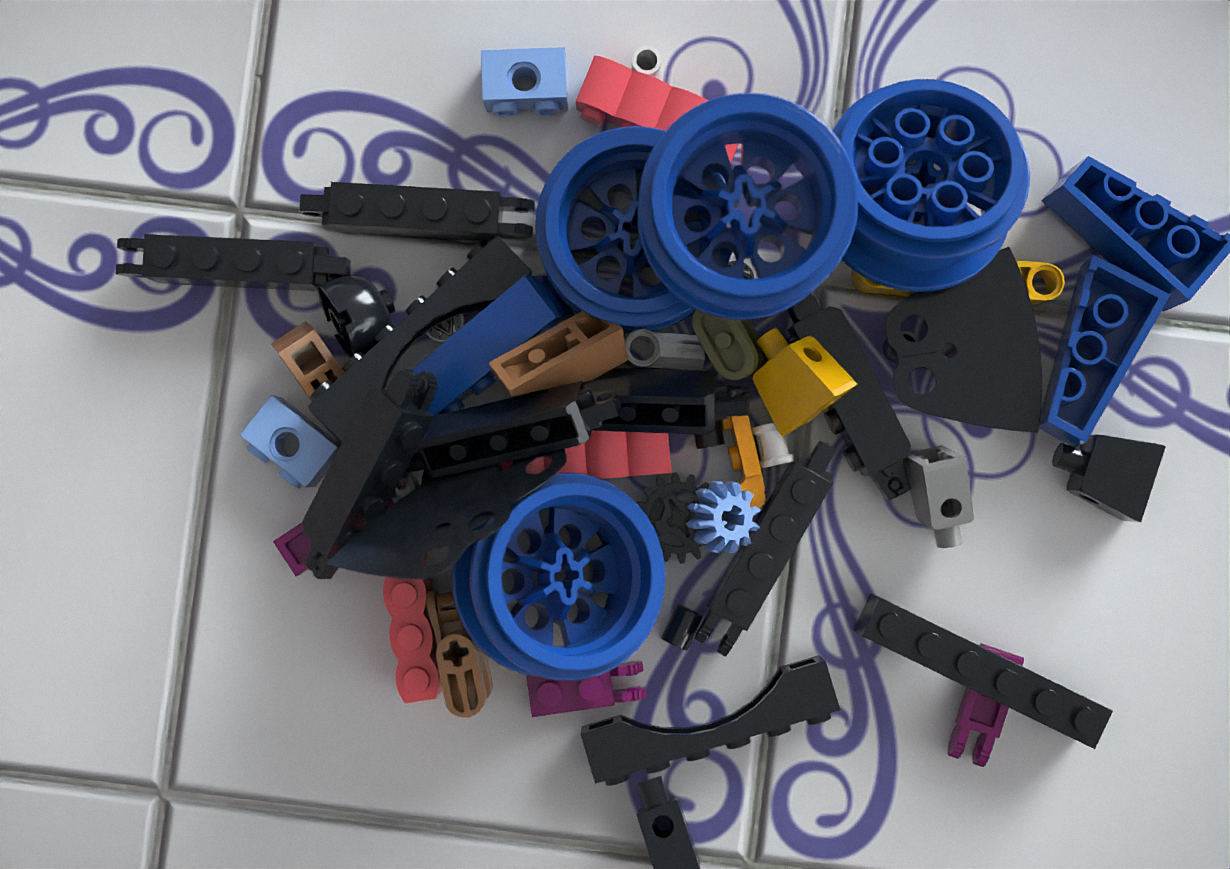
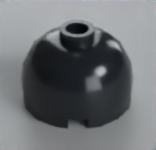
M359 276L334 278L317 288L319 301L328 322L332 321L338 333L334 334L346 356L350 359L360 351L365 355L377 344L375 342L377 334L391 323L389 314L395 312V307L388 292L385 289L378 291L371 281Z

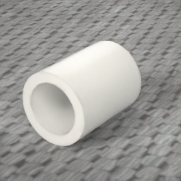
M652 46L639 47L632 57V70L658 79L661 69L660 53ZM642 62H650L655 67L651 70H643L638 65Z

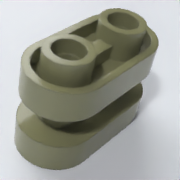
M695 310L692 319L694 332L720 376L728 380L753 377V374L767 363V357L756 343L760 336L750 319H725Z

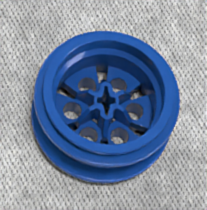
M914 79L882 87L863 96L849 107L832 130L851 162L858 192V213L855 230L842 261L858 274L877 284L903 291L928 292L950 288L969 280L985 269L995 258L1006 239L1008 231L1017 221L1025 206L1030 187V168L1026 150L1019 135L1009 119L995 104L979 93L962 85L943 80ZM915 161L914 165H908V163ZM934 163L937 166H939L941 170L937 171V169L934 168ZM877 187L882 188L870 196L864 190ZM967 203L981 209L982 215L979 216ZM924 216V226L912 223L920 222L921 217Z
M758 93L730 94L708 100L690 109L673 122L661 135L646 162L640 185L638 204V230L645 256L663 285L678 299L700 312L734 320L758 319L780 313L793 307L812 293L828 278L844 257L855 230L858 213V192L855 174L843 146L826 124L805 108L776 96ZM742 144L741 165H737L732 169L725 145ZM793 165L801 173L803 179L781 189L782 184L778 180ZM754 166L763 167L768 172L770 181L765 184H756L753 178L747 174V170ZM708 172H717L723 176L726 185L719 190L709 189L702 181L703 175ZM678 180L696 190L700 200L673 194ZM741 194H744V199H746L749 207H756L749 218L748 226L743 211L734 210L741 200ZM781 201L793 204L797 211V218L793 220L782 219L776 213L775 204ZM721 207L725 209V217L723 219L721 218ZM691 213H700L707 218L709 227L704 231L694 232L686 226L684 218ZM728 228L736 229V234L729 231ZM793 230L810 234L812 237L807 249L784 236L783 233ZM706 240L710 245L695 259L687 250V247ZM763 242L775 244L780 251V259L776 262L764 261L758 254V245ZM718 248H728L734 253L736 264L730 268L719 267L713 261L712 252ZM744 259H750L753 267H755L758 279H743Z
M651 127L615 128L598 133L576 145L557 163L550 173L542 189L536 210L535 228L538 251L547 277L558 296L576 314L583 311L597 319L620 325L623 333H631L638 329H647L652 332L662 330L683 321L696 310L678 299L661 281L651 287L645 286L638 279L639 272L651 266L645 253L641 255L643 247L640 235L638 241H636L635 248L631 249L630 234L627 231H623L624 229H631L635 218H638L640 192L636 194V171H644L653 147L665 132L664 130ZM708 172L702 177L704 185L709 189L719 190L726 185L723 176L717 172ZM678 180L673 194L700 200L696 190ZM587 190L603 205L600 213L579 202ZM622 191L630 196L631 202L625 208H614L608 202L610 195L614 192ZM721 207V218L723 219L725 217V209ZM697 213L699 220L686 222L685 224L690 230L701 232L709 227V223L704 215ZM597 223L604 227L606 232L601 239L590 241L582 235V231L586 225ZM728 228L729 231L736 233V229ZM705 240L687 247V250L697 259L710 244ZM621 244V246H623V252L617 247V245ZM718 248L713 251L712 257L715 264L719 267L727 268L732 251L728 248ZM585 250L597 251L598 255L577 266L571 254ZM605 261H613L620 267L621 272L615 279L604 280L597 274L599 265ZM625 277H633V297L618 295Z
M557 473L538 488L512 504L510 517L501 528L488 538L472 543L463 551L461 558L452 565V592L456 610L463 627L478 648L489 658L521 674L564 681L583 680L596 677L616 668L630 658L646 640L654 627L663 602L665 563L660 541L652 523L641 507L629 495L613 484L594 476L579 473ZM549 508V523L543 531L538 511ZM494 517L479 525L478 527L474 528L472 531L485 528L493 521ZM561 527L567 529L570 536L567 547L558 537ZM521 531H524L530 538V547L526 553H523L517 545V537ZM596 533L603 545L592 551H589L588 548L583 549L584 545ZM504 553L514 559L513 563L503 561ZM588 563L593 568V577L589 582L583 578L582 570ZM506 570L514 578V586L509 593H505L502 589L501 576ZM534 571L537 572L539 583L536 587L533 580ZM565 571L566 579L555 582L554 573ZM595 591L608 595L604 608L588 597L593 596ZM517 600L518 602L513 606L510 614L507 604ZM573 603H576L578 614L575 620L571 622L568 620L567 614ZM531 605L538 611V621L532 628L525 621V613ZM554 622L560 627L564 645L552 646Z

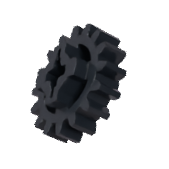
M677 472L672 473L671 483L668 484L659 476L656 478L658 489L655 491L647 487L643 489V492L648 497L646 503L642 501L636 502L650 520L653 504L660 498L663 510L660 518L652 522L657 536L671 533L679 536L683 543L682 546H674L659 539L665 562L669 560L672 553L677 554L680 564L685 563L686 553L689 552L698 560L701 558L699 547L702 545L706 546V544H698L693 540L695 535L693 528L685 526L688 533L686 536L684 531L676 524L669 526L667 520L672 517L670 510L672 508L668 502L670 499L673 505L677 506L680 511L687 510L689 512V516L684 519L685 524L690 519L695 518V512H691L687 506L690 503L698 504V499L690 503L678 500L673 491L682 489L696 495L695 491L700 488H709L707 482L701 484L698 488L694 486L695 475L689 474L685 483L680 482Z

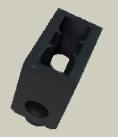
M1090 435L1087 442L1080 445L1079 448L1060 443L1054 452L1052 466L1071 472L1067 483V491L1120 520L1141 522L1166 446L1106 435Z
M661 776L638 783L637 785L645 807L639 809L636 815L653 869H700V859L678 796L668 798ZM659 816L669 817L672 828L666 831L659 830L655 819Z

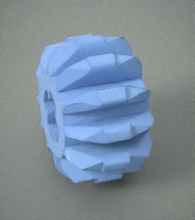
M713 481L709 483L708 489L700 488L695 491L699 503H690L687 506L691 512H695V518L690 519L686 525L689 528L697 529L693 538L696 543L706 544V549L709 552L719 553L723 550L725 553L730 554L738 552V545L746 546L751 544L748 531L760 529L755 522H752V516L761 510L757 506H749L754 494L749 491H741V485L736 482L724 484L722 481ZM722 514H725L724 521H722Z

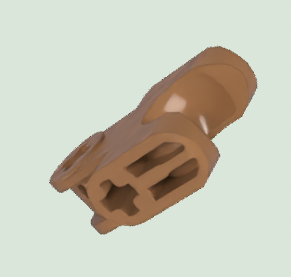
M435 588L430 589L426 592L427 608L437 642L436 659L445 704L450 713L455 716L471 717L482 709L492 692L493 682L488 657L468 635L458 616L456 607L444 608L455 605L453 592L438 594ZM457 641L460 647L468 648V652L465 655L461 649L455 650L454 644Z

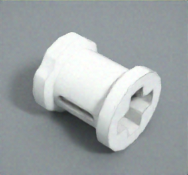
M774 423L751 428L752 434L756 436L761 461H759L761 469L795 461L794 455L789 454L786 437L780 435Z

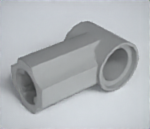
M638 329L631 332L625 339L628 357L625 364L631 369L703 371L705 350L697 335L656 333L647 329ZM636 340L646 341L652 348L651 358L643 361L637 360L630 352V344Z

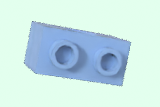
M565 47L481 50L482 97L487 112H493L495 116L511 117L517 115L518 111L534 110L535 114L555 115L559 113V109H568ZM523 77H530L536 81L535 86L525 92L517 90L515 84Z
M273 395L269 397L240 434L249 442L246 448L250 453L265 463L271 459L282 468L279 475L296 488H300L302 485L305 487H316L327 473L341 446L338 441L285 399ZM293 433L298 437L300 446L297 453L290 457L284 452L283 442L288 435Z

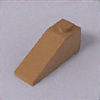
M581 311L489 362V366L511 396L579 381H592L626 362L628 357L623 329L620 325L605 322Z
M307 321L271 343L310 400L311 394L327 380L333 384L344 374L316 330Z

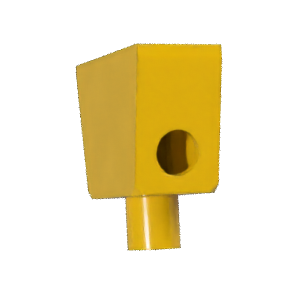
M776 327L756 341L769 361L753 374V382L782 437L807 424L857 386L855 380L814 337L807 336L789 345Z

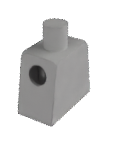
M943 445L909 452L908 457L904 458L903 462L912 488L910 492L917 519L929 529L934 530L938 548H952L961 545L962 537L959 525L970 523L974 520L966 457Z

